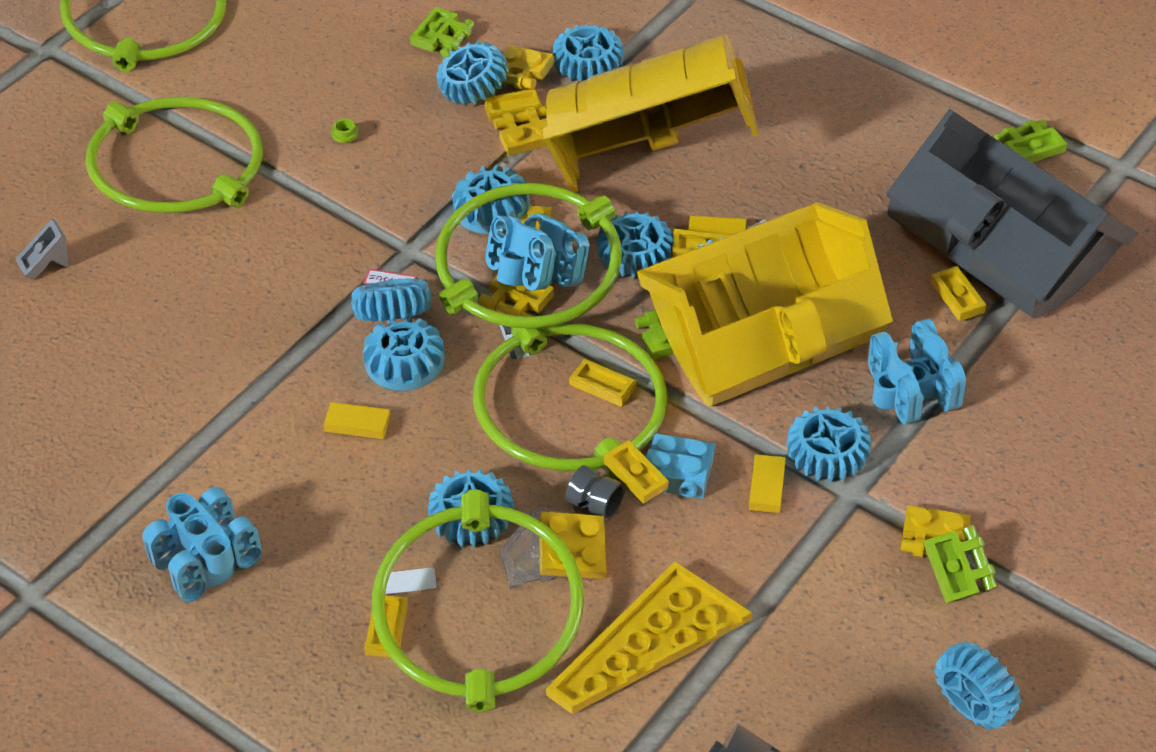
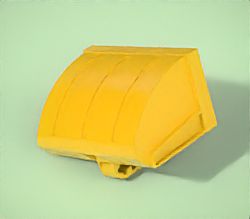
M727 34L695 43L694 46L682 47L644 59L637 64L633 63L597 74L584 81L579 80L550 89L546 99L548 127L542 128L543 140L573 192H578L576 181L580 179L578 159L646 139H648L653 151L680 143L678 129L739 108L753 136H759L745 67L742 58H736Z
M815 202L637 271L641 287L650 293L661 326L680 366L700 398L709 407L870 342L873 334L884 332L887 325L893 322L866 219L820 202ZM723 271L744 318L714 329L694 284L698 280Z

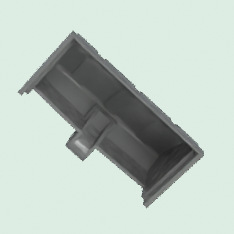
M951 109L947 111L887 191V197L890 198L887 214L890 218L1034 319L1051 312L1076 294L1102 269L1122 244L1129 246L1138 234V232Z

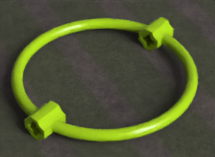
M72 0L60 1L61 19L69 34L84 47L98 54L111 57L113 66L117 67L120 72H129L136 67L137 61L168 58L198 46L208 39L219 27L226 10V0H216V8L211 20L197 34L175 45L141 50L140 44L135 42L133 38L124 37L122 41L117 43L115 48L86 36L72 19L70 10Z
M195 97L159 98L131 107H126L114 100L107 104V108L103 112V119L106 122L98 128L87 147L86 168L94 185L103 194L119 204L132 209L153 213L190 212L213 206L222 201L236 208L241 207L249 196V190L246 185L257 173L263 156V144L260 134L247 117L225 104ZM197 108L221 114L240 125L251 141L252 156L241 176L234 179L230 175L227 176L223 173L216 178L212 186V194L187 201L156 202L129 196L113 188L102 177L97 166L98 149L104 138L113 129L116 128L120 132L129 134L135 130L139 122L138 115L159 109Z
M540 183L505 185L473 197L449 217L439 234L436 244V268L442 285L445 288L439 292V299L444 309L450 315L465 309L471 314L494 324L529 329L555 326L587 313L598 305L610 292L621 268V243L618 233L610 221L615 217V209L611 201L605 195L590 201L573 191ZM527 194L550 196L578 206V217L582 225L588 231L601 226L610 246V263L607 274L599 287L589 297L564 311L531 317L507 315L476 303L478 301V293L472 282L468 279H461L455 283L447 264L449 240L456 227L467 215L491 201Z
M562 323L543 328L511 327L513 337L507 339L489 354L481 365L474 382L473 405L482 429L498 447L525 463L557 471H577L582 465H587L593 469L603 468L608 476H613L615 479L618 478L603 463L604 454L621 445L618 439L608 437L601 440V443L594 448L595 457L581 459L544 456L513 443L495 426L488 414L485 402L486 383L494 367L509 352L520 346L524 353L535 355L540 353L542 348L547 345V337L581 335L598 338L617 345L633 355L644 366L651 377L655 389V408L652 417L644 430L630 441L640 450L659 430L667 410V388L662 372L656 362L643 348L629 338L599 326Z
M469 490L467 493L461 494V506L449 508L424 518L403 533L392 545L381 562L375 577L371 601L372 617L376 633L383 648L392 661L405 674L435 691L452 696L466 697V710H472L475 713L487 712L495 708V696L515 691L536 681L553 668L565 655L578 632L584 607L583 582L572 553L553 530L538 519L521 511L504 506L489 505L488 493H484L481 490ZM490 518L502 519L521 525L534 532L550 545L561 560L569 580L571 593L569 616L566 626L555 646L545 657L528 670L496 682L494 672L487 671L486 669H473L471 672L465 673V683L442 679L421 669L402 652L395 642L385 614L387 582L400 556L420 536L451 521L462 519V528L468 529L471 532H480L490 527Z

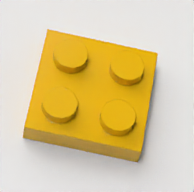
M541 511L539 521L553 530L566 544L577 563L581 578L604 579L607 574L604 516ZM539 537L540 575L567 577L565 568L558 555L550 545Z

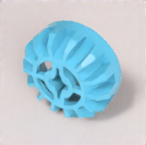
M495 165L493 170L487 171L482 166L480 173L476 175L470 171L465 176L466 180L461 179L455 186L456 190L452 194L454 211L473 198L470 193L476 192L479 195L497 187L525 183V180L522 176L517 175L516 171L509 168L503 171L502 167ZM529 195L509 196L486 203L467 215L460 224L472 232L488 234L492 220L497 216L511 215L517 219H522L530 206ZM503 223V231L506 230L505 223Z
M405 317L404 322L398 323L395 320H387V327L379 323L373 328V333L367 335L364 340L363 357L366 372L376 384L384 388L396 391L418 389L432 382L443 369L445 362L443 339L440 338L438 329L431 325L428 326L427 321L419 318L415 323L412 322L411 317ZM390 337L389 346L384 349L382 341Z

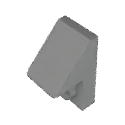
M52 218L16 257V261L24 276L33 281L51 261L68 267L66 237L57 221Z

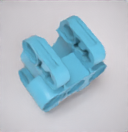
M532 214L524 223L521 222V219L511 215L497 216L492 220L485 258L490 269L498 270L497 280L503 284L512 286L524 285L531 291L544 290L550 283L556 282L564 288L576 287L582 283L589 253V242L583 233H577L569 229V226L565 223L549 218L546 214ZM537 220L540 224V230L535 227ZM503 223L506 224L505 236L503 234ZM574 239L576 240L578 246L576 253H574L573 251Z
M931 319L917 321L912 326L909 343L911 360L903 362L898 357V343H894L887 332L884 331L871 336L868 365L875 379L872 401L876 407L885 410L895 409L900 422L907 424L920 420L922 404L927 399L937 398L940 407L945 412L962 406L966 386L964 370L958 361L948 356L949 350L947 345L938 336L936 327Z
M220 487L208 489L201 495L199 501L186 493H178L171 496L166 503L169 522L163 519L156 520L149 524L143 532V542L148 559L159 570L168 568L174 590L187 603L200 598L207 588L224 583L233 575L236 567L245 569L253 566L262 555L257 528L247 517L243 516L235 519L232 501Z

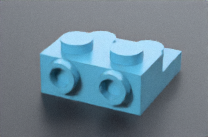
M655 433L651 449H648L646 458L669 481L668 489L663 492L689 498L704 499L716 443Z

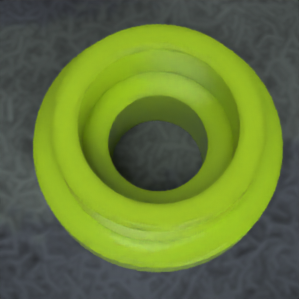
M347 118L337 120L331 129L332 138L340 143H349L355 140L359 134L358 127L351 119Z

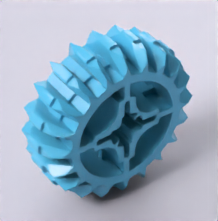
M585 23L583 27L575 25L574 29L566 28L565 33H560L558 39L554 41L552 54L555 59L556 70L560 71L562 76H568L570 81L575 79L584 81L591 76L621 67L624 48L622 47L620 36H616L614 30L607 31L606 26L599 28L597 24L587 26Z
M478 40L473 45L468 42L464 47L459 46V49L455 52L450 51L449 57L442 58L443 64L438 66L439 71L436 73L438 87L449 102L453 101L456 105L463 103L467 106L470 102L476 105L479 100L483 99L486 101L487 96H494L495 90L501 89V83L507 80L506 74L508 69L503 53L501 54L495 45H490L488 41L482 44Z
M636 210L635 214H629L626 211L623 216L615 214L613 220H610L618 233L621 243L622 263L620 274L622 277L630 274L634 279L638 275L637 271L671 258L673 234L671 229L668 228L666 221H660L659 216L650 217L649 212L642 215ZM600 227L596 240L599 260H602L604 267H609L610 246L603 229Z
M418 278L389 279L369 283L368 285L356 288L351 293V304L355 317L359 320L372 322L404 319L405 317L422 314L431 307L430 299H432L428 283Z
M827 405L824 410H819L815 406L812 413L804 411L801 417H795L793 425L788 430L786 447L788 448L790 461L795 462L796 470L804 469L806 477L814 474L817 481L821 477H827L831 483L834 477H838L843 481L846 474L854 477L857 470L863 469L865 462L870 457L872 441L868 426L863 425L861 417L853 418L852 411L843 413L840 407L837 410H830Z
M468 468L466 473L460 474L455 470L453 478L444 475L443 483L435 484L434 492H431L429 497L428 515L431 516L437 512L461 506V494H465L469 490H481L484 493H488L489 505L514 509V500L512 499L509 486H505L503 478L496 479L493 472L484 475L481 468L477 473H472ZM490 518V527L480 532H471L468 529L462 528V519L442 524L435 529L439 537L446 536L448 543L458 540V544L462 547L465 542H470L474 548L479 541L487 545L489 537L498 540L500 532H507L510 521Z
M958 642L954 646H950L939 657L940 659L936 662V669L934 670L935 675L938 677L936 682L942 687L941 693L948 698L949 704H952L965 718L972 720L976 726L982 725L985 729L991 730L992 728L998 729L1004 726L1016 715V712L1020 709L1019 704L1022 701L1018 695L1020 689L1013 683L1015 678L1009 675L1007 667L999 662L998 657L994 658L990 655L987 648L982 650L977 643Z

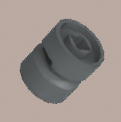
M582 465L577 469L569 482L566 491V501L581 509L589 507L591 514L604 516L606 521L612 518L618 510L624 497L625 485L610 476L601 478L599 471L587 465Z

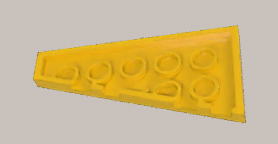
M674 561L546 688V696L571 714H574L752 620V612Z

